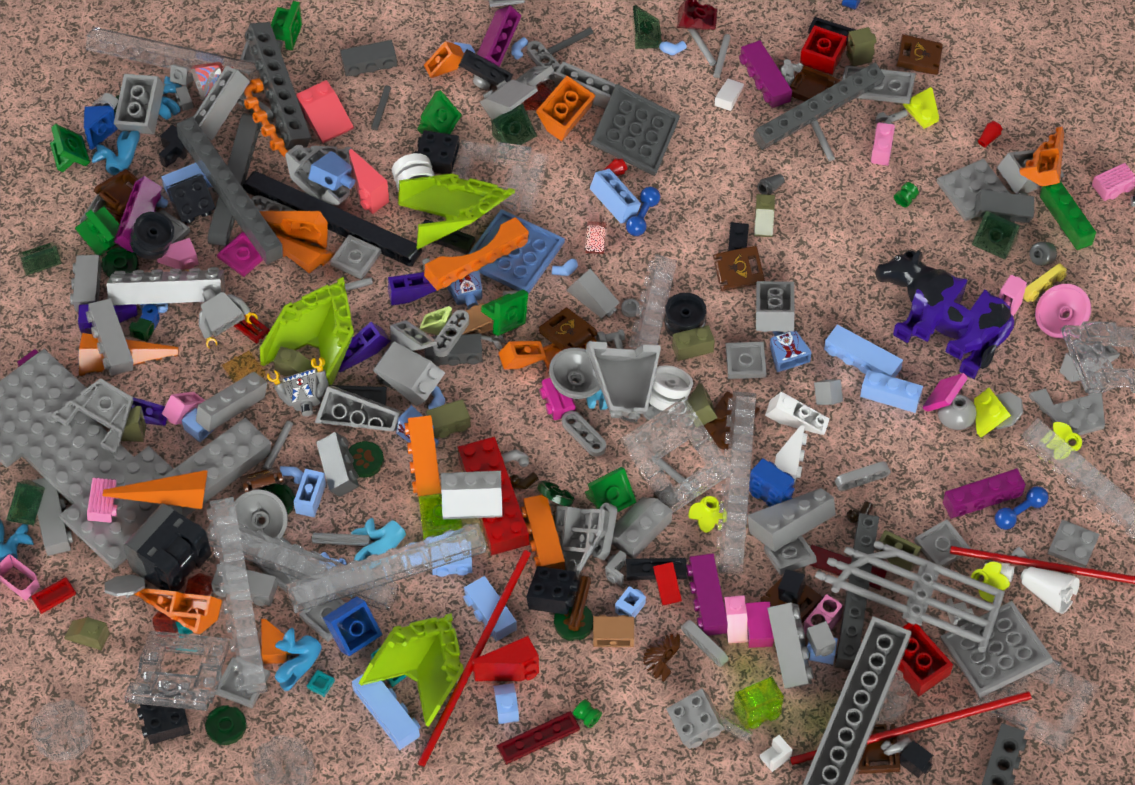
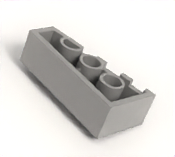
M331 385L326 389L315 423L394 432L397 430L398 418L403 412Z
M820 488L747 515L749 532L775 552L835 516L834 497Z
M786 603L767 608L784 688L791 689L812 684L811 679H814L812 667H809V651L805 645V633L802 627L799 605Z

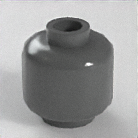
M1037 242L1031 247L1029 256L1031 261L1038 266L1050 265L1056 260L1057 249L1050 242Z

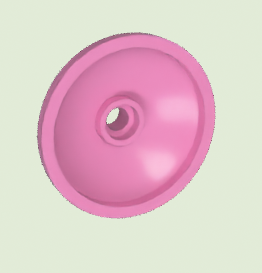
M1072 284L1056 285L1047 290L1037 303L1035 310L1037 324L1045 334L1051 337H1071L1080 332L1087 324L1091 315V302L1087 294L1078 286Z

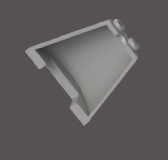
M587 342L586 350L611 418H621L622 416H629V419L640 418V414L646 413L648 409L661 345L643 344L636 350L607 348V342Z

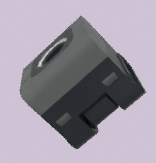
M163 503L123 545L132 571L145 578V580L160 590L179 592L185 585L184 579L195 567L200 568L212 555L206 531L197 523L192 522Z

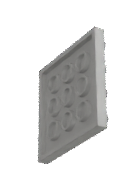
M1012 601L1000 606L985 652L978 650L979 643L952 632L940 636L942 643L979 698L1053 662L1047 649ZM990 612L980 617L987 620ZM972 622L960 626L981 636L984 631V627Z

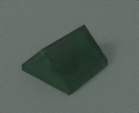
M634 5L632 24L635 49L659 48L662 42L659 19Z
M523 104L491 120L492 136L506 152L537 137Z
M986 211L972 245L1006 260L1017 241L1020 225Z
M54 242L18 253L26 276L62 264Z
M29 479L18 482L6 520L34 526L45 488Z

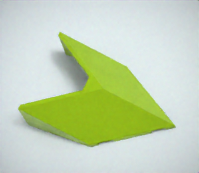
M456 174L399 180L398 205L442 216L446 219V221L418 224L416 246L418 250L473 223L515 193V189L508 188V190L498 188V185L472 178L469 180L460 179L459 175Z
M344 277L338 279L336 283L330 286L327 284L301 297V300L293 304L290 302L284 306L260 347V365L265 366L272 363L281 346L296 351L309 345L319 349L320 357L325 359L323 369L326 371L328 386L333 385L354 335Z
M452 613L446 614L443 618L439 619L433 617L412 622L409 626L405 627L395 626L369 663L358 684L363 686L402 675L417 682L425 725L429 727L464 671L463 664L460 663L459 655L461 653L456 631L452 626Z

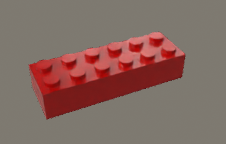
M491 437L457 446L458 459L463 472L501 471L503 517L479 518L491 556L528 546L529 533L496 438Z

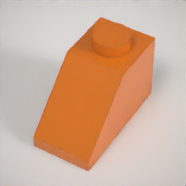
M445 41L424 64V67L430 78L457 70L464 53L459 45Z
M509 341L498 353L504 369H520L546 358L541 341Z
M261 619L263 664L285 663L288 661V655L292 654L275 647L278 641L283 640L285 634L266 619Z

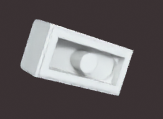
M727 79L715 98V106L731 111L744 84Z

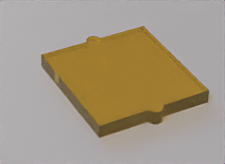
M250 351L238 357L235 356L234 359L222 365L234 383L252 372H256L261 377L266 375Z

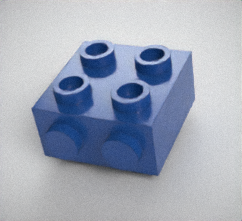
M762 458L751 470L749 491L753 497L760 498L766 502L768 507L793 499L795 479L789 473L778 469L774 463Z

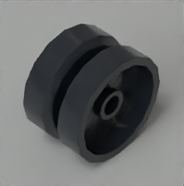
M159 212L141 214L136 219L129 237L132 250L139 257L147 260L162 258L168 252L174 237V226L169 218Z
M679 293L668 300L665 306V329L671 337L675 333L706 326L707 311L703 299L692 293Z

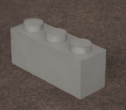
M77 255L76 263H73L75 278L71 280V286L74 291L73 294H70V303L74 305L76 312H79V305L99 301L102 267L99 255Z
M221 563L218 564L211 583L213 593L220 597L230 596L241 602L247 600L258 606H271L278 587L276 576Z

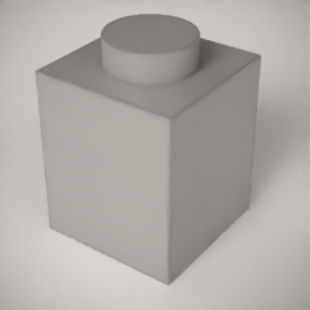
M827 621L807 628L806 636L816 657L819 655H830L835 650L836 642Z

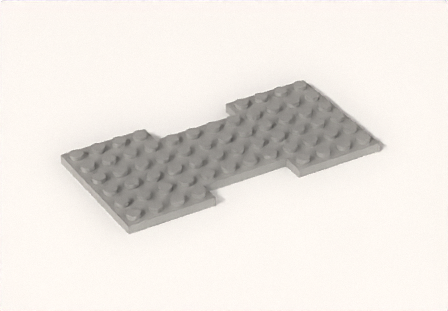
M43 349L0 380V462L7 468L23 457L72 504L60 514V519L114 570L127 560L123 545L160 504L119 498L115 499L114 504L117 505L116 517L112 516V523L88 521L87 510L92 478L115 479L117 487L160 479L172 471L173 468L150 446L146 447L135 457L121 444L116 455L100 446V443L108 432L94 419L80 411L77 412L68 426L53 419V412L59 411L67 402L73 401L81 395V392L86 387L49 352Z

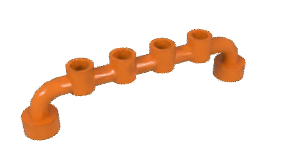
M260 78L252 79L244 90L246 97L244 100L245 108L254 110L252 117L255 123H262V135L264 137L270 136L272 139L270 140V148L273 151L279 150L282 156L285 157L288 150L285 148L284 140L278 137L275 126L270 124L267 119V113L261 110L257 97H253L251 93L262 92L264 89L263 82Z

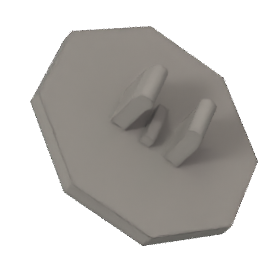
M1011 392L996 395L1011 416L995 428L1002 429L1013 426L1023 414L1022 399Z
M136 575L116 576L105 582V593L113 596L126 595V598L145 588V578Z

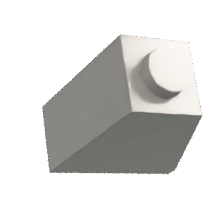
M591 269L566 290L601 319L605 315L610 317L617 311L615 306L620 303Z

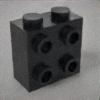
M424 130L422 137L418 139V151L414 153L426 155L430 159L434 172L452 174L460 148L459 136Z
M200 173L166 186L178 220L185 222V224L195 221V217L202 215V217L208 216L215 209L204 176Z
M537 566L526 596L529 610L567 615L570 607L574 605V594L578 592L580 581L577 580L576 571Z
M179 689L139 700L140 708L136 709L139 720H144L145 725L141 726L143 737L148 738L150 745L191 734Z

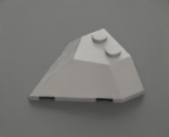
M296 145L285 154L290 178L306 194L328 204L339 205L350 195V190L342 185L337 190H331L309 180L308 177L311 165L330 151H333L350 164L349 150L352 147H345L344 149H337L335 146L303 148V145Z
M557 506L555 527L556 531L560 532L561 535L559 542L565 560V570L576 571L578 578L594 549L608 531L610 511Z

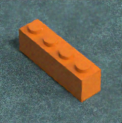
M429 415L408 418V423L404 424L406 435L410 434L411 441L407 443L408 454L413 456V462H409L411 474L415 473L416 480L412 481L413 493H417L418 497L441 494L432 417Z
M543 495L523 498V506L520 508L523 518L527 519L525 524L529 535L532 537V540H529L531 551L536 552L537 557H534L536 568L540 566L565 570V560L548 498Z

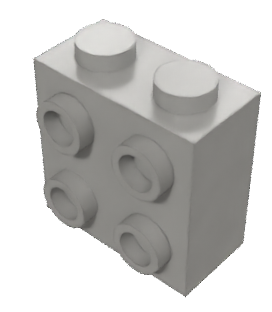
M702 688L666 708L682 743L689 749L699 747L703 741L718 736L725 729L709 695Z

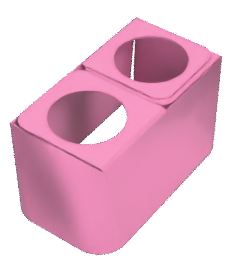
M8 555L0 562V581L25 601L40 587L36 574L12 555L11 558ZM14 566L33 582L26 589L18 590L5 580L3 576Z
M826 594L804 621L803 629L805 635L807 634V628L814 626L811 619L815 614L824 616L830 630H832L841 619L843 605ZM823 605H829L835 611L827 612L823 609Z

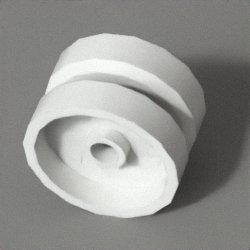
M413 153L405 155L398 159L392 167V175L396 182L397 190H399V180L435 176L430 159L423 154Z
M668 365L658 366L649 403L664 412H680L684 409L692 389V378L680 368Z

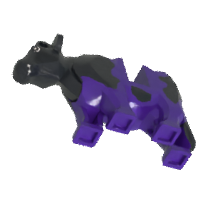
M908 250L904 254L896 255L887 263L879 264L875 270L877 280L879 282H890L899 287H907L908 295L912 302L907 320L903 323H897L894 327L893 335L906 343L910 341L912 336H917L928 342L931 335L934 334V330H937L944 336L957 339L948 342L945 352L959 360H962L964 354L971 352V355L961 362L959 371L972 379L976 378L980 368L984 369L991 364L996 348L1008 338L1015 323L1010 306L1003 299L991 295L984 289L971 310L967 309L960 303L968 280L957 278L945 270L924 265L921 262L922 252L919 250L916 253Z

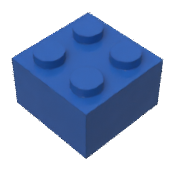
M357 596L323 617L338 648L347 656L354 654L383 635L366 602Z

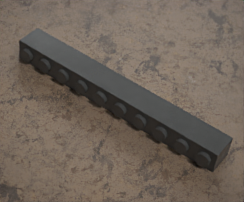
M193 116L176 123L178 138L264 262L268 265L282 258V243Z

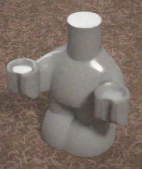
M789 59L784 60L780 72L789 86L795 79L794 71L800 72L803 69V64L798 63L796 65L791 63Z

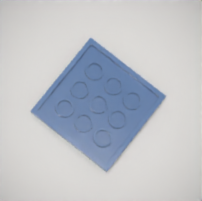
M501 209L469 254L488 245L498 233L500 225L516 217L529 231L527 244L511 251L506 256L496 259L495 262L481 267L479 272L514 290L520 291L524 289L529 294L565 243V238Z

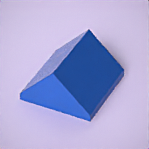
M85 107L84 130L90 150H93L97 144L102 143L118 130L114 125L115 114L113 107Z

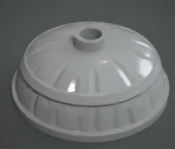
M568 348L557 353L551 360L549 366L550 379L554 387L564 396L573 399H585L601 389L586 349Z
M251 490L242 494L233 503L229 512V527L232 535L240 544L251 549H265L276 544L284 535L288 524V514L283 502L275 494L265 490ZM260 517L265 518V522L263 524L259 523Z

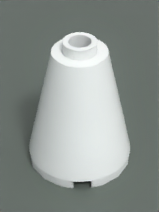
M1029 567L1023 570L1020 577L1022 585L1054 611L1064 614L1072 605L1073 601L1070 599L1073 594L1077 595L1080 580L1075 576L1045 569Z

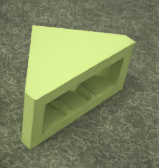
M448 306L425 314L419 329L423 332L439 335L452 316V308Z

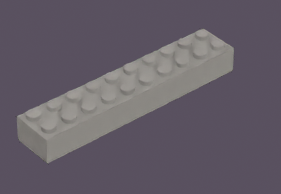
M874 616L872 617L803 785H851L909 643L912 631Z

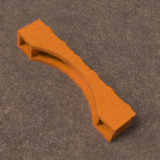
M514 217L501 224L494 239L482 249L463 256H440L426 263L424 277L437 291L443 287L446 288L451 283L463 279L466 275L478 271L481 267L495 262L496 259L510 254L511 251L525 246L528 242L529 231Z

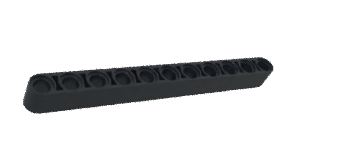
M253 171L242 185L243 189L253 196H263L296 211H321L328 222V230L345 238L351 235L381 249V254L409 267L414 265L422 253V248L417 250V244L257 171Z

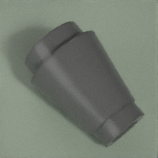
M781 174L761 179L758 183V190L761 194L771 195L785 183V179Z

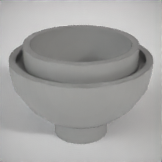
M960 394L956 395L949 406L938 409V417L941 423L953 430H963L970 427L975 422L977 414L973 401Z

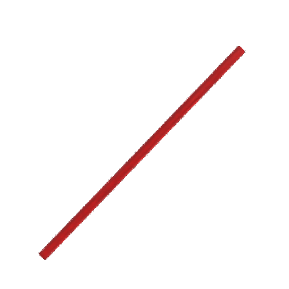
M956 546L950 547V554L1135 584V576Z
M523 551L417 763L418 765L425 767L473 671L472 660L480 657L531 555L529 551Z
M1030 691L886 730L872 734L867 744L1032 699ZM817 750L790 757L791 764L795 765L813 760Z

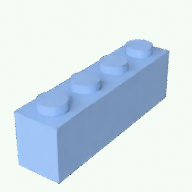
M838 324L825 340L824 350L830 356L840 358L845 364L853 365L864 374L867 373V370L896 378L901 371L903 359Z
M362 674L352 681L353 691L399 750L420 737L419 723L415 718H410L406 706L396 700L397 696L393 689H388L385 686V680L361 686L358 683L363 676Z

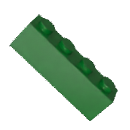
M1062 182L1042 186L1041 200L1075 249L1078 251L1093 245L1096 231Z

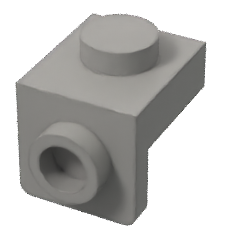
M176 64L171 65V82L187 85L194 80L188 67Z
M621 550L609 558L605 567L607 580L612 584L617 583L619 586H622L624 583V575L619 571L626 564V554Z

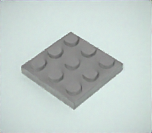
M985 159L937 178V184L964 221L975 217V200L980 190L1008 191Z

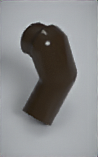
M534 472L525 479H521L517 475L509 477L514 489H528L539 480Z
M864 502L860 511L849 510L847 512L848 520L852 523H857L859 514L869 515L873 505L870 502Z

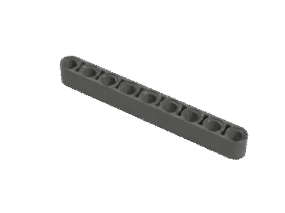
M243 113L227 165L241 186L246 181L261 128V122L255 123L252 117L253 114ZM218 197L208 232V244L227 246L235 218L220 197Z

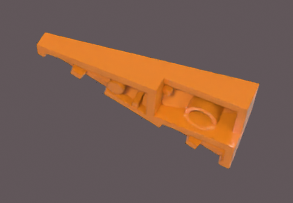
M1063 126L1057 127L1055 134H1050L1049 141L1042 143L1034 152L1033 159L1026 161L1025 168H1020L1019 171L1022 176L1040 186L1060 183L1064 142Z
M259 211L273 231L292 238L304 239L309 244L312 242L319 244L320 248L326 250L328 222L321 211Z
M273 231L282 243L283 257L287 256L309 274L320 264L324 266L335 255L334 252Z
M82 333L79 346V376L95 371L99 373L105 370L103 365L104 356L103 353L99 354L97 343L99 342L97 338L93 337V334ZM126 339L133 359V365L179 355L178 347Z
M203 470L104 489L102 496L202 509L208 471Z
M144 588L134 594L142 598L146 603L153 605L154 608L171 619L178 621L182 626L189 628L195 634L203 633L218 620L222 603L221 599L212 596L184 594L177 591Z

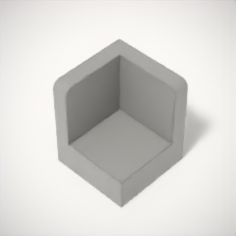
M841 379L814 382L817 405H833L843 402Z

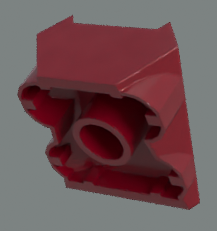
M685 0L678 11L676 28L715 30L717 9L708 4L701 5L697 0Z

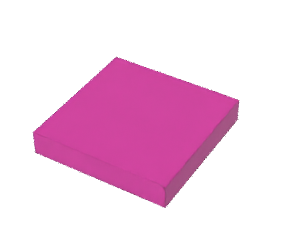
M241 232L217 254L218 259L243 277L263 261L244 232Z
M961 373L940 380L922 408L928 412L949 406L968 377Z

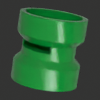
M905 182L901 190H898L894 195V200L897 204L906 208L912 203V199L919 195V190L914 184Z
M584 699L575 708L573 715L577 719H582L584 725L591 728L599 721L602 712L597 708H593L591 703Z

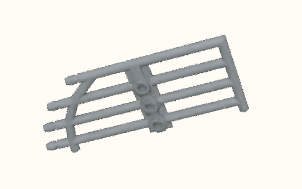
M875 541L873 546L883 551L871 554L846 547L844 553L858 559L851 564L837 561L834 558H828L827 564L843 571L838 578L829 574L826 575L821 571L816 572V578L825 580V582L833 585L831 591L834 593H838L842 588L902 612V618L911 624L921 626L924 621L979 643L978 650L981 652H985L1005 594V591L888 544H883L880 541ZM899 557L920 567L916 574L882 559ZM870 563L915 582L911 590L859 568ZM852 574L905 595L909 599L907 604L904 605L846 582V579ZM939 574L994 595L993 604L936 582ZM933 590L989 611L988 619L986 620L931 598ZM928 605L984 627L982 636L926 614Z

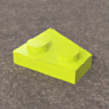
M931 87L911 97L910 104L903 103L906 110L924 129L939 121L936 101Z
M987 388L974 398L977 412L976 431L980 438L1011 416L990 388Z

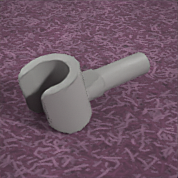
M481 334V339L493 342L497 349L502 348L501 343H506L502 335L490 337Z

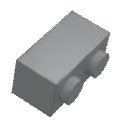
M187 86L175 88L176 100H179V107L183 111L192 109L193 103Z

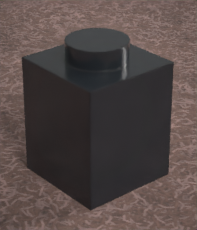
M786 569L778 587L779 600L785 603L798 604L806 586L805 574Z
M913 740L900 755V764L919 778L923 773L926 775L933 767V755Z

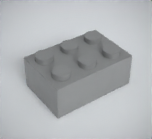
M124 74L114 119V125L120 132L128 131L130 133L131 131H138L141 134H155L165 86L158 76Z
M757 281L756 331H794V282Z

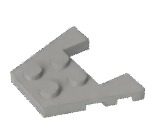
M1099 374L1083 378L1082 383L1088 396L1053 404L1046 389L1029 394V398L1037 403L1040 407L1039 409L1046 413L1053 423H1065L1071 427L1073 433L1079 436L1102 430L1105 427Z
M100 378L82 391L81 395L73 401L67 402L62 409L53 412L52 418L68 426L78 411L86 414L110 429L100 443V446L116 455L133 404V397Z

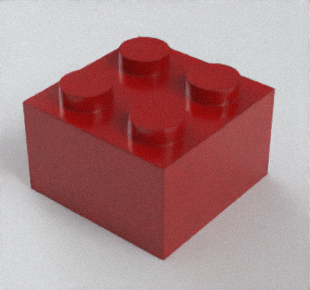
M814 25L801 50L800 63L833 75L845 52L847 36Z

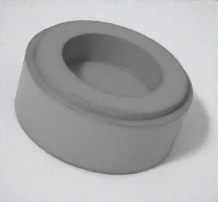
M627 299L621 305V312L626 317H635L640 312V304L635 299Z

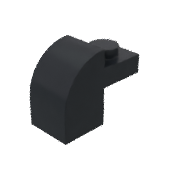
M172 124L160 135L164 149L159 153L161 165L165 168L173 164L177 157L184 160L188 155L187 149L178 138L177 127Z

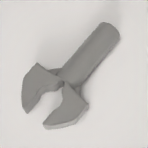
M902 110L888 116L881 112L877 115L875 124L880 121L892 124V122L906 117L908 113L906 110Z

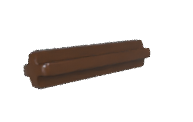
M583 575L580 578L578 592L576 593L568 624L569 630H579L591 584L589 576Z

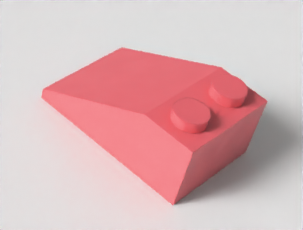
M327 80L296 94L305 120L322 143L354 129L338 96Z
M350 149L351 173L353 179H355L360 204L364 210H369L374 214L389 203L387 180L354 150Z

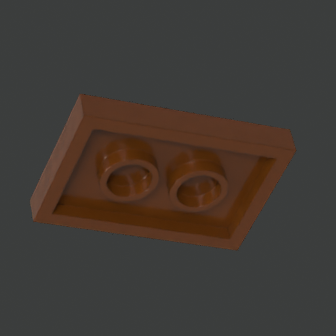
M727 391L714 408L717 418L701 426L697 431V436L730 453L758 415L760 408Z

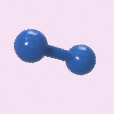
M646 187L641 191L640 200L643 205L637 216H632L627 220L626 230L632 236H641L646 231L647 224L644 217L649 207L656 206L661 198L660 192L655 187Z
M1040 486L1030 488L1024 502L1013 509L1005 507L996 512L994 517L996 525L1003 530L1013 528L1017 522V515L1029 507L1041 508L1047 504L1049 499L1048 492Z

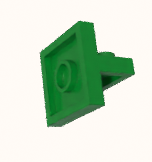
M297 1L292 2L290 9L277 7L271 22L275 38L285 41L286 50L293 51L303 25L300 2Z
M441 90L436 91L420 116L421 121L417 130L421 134H423L424 130L451 134L462 114Z
M58 124L51 127L54 140L50 142L57 170L64 172L74 162L87 166L90 160L82 135Z
M105 206L95 213L89 210L85 213L86 220L75 227L76 232L99 257L116 245L114 239L120 225Z
M523 289L482 305L481 312L494 320L493 334L500 336L526 324L528 292Z
M623 467L588 483L589 490L585 492L586 498L595 504L596 509H600L604 503H609L616 506L617 512L637 503Z

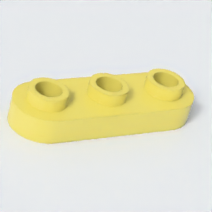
M1057 264L1025 288L1023 299L1026 302L1035 301L1040 293L1052 288L1053 284L1057 281L1061 282L1067 275V269L1062 264Z

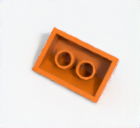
M566 75L536 110V113L547 132L563 141L592 107L596 95Z

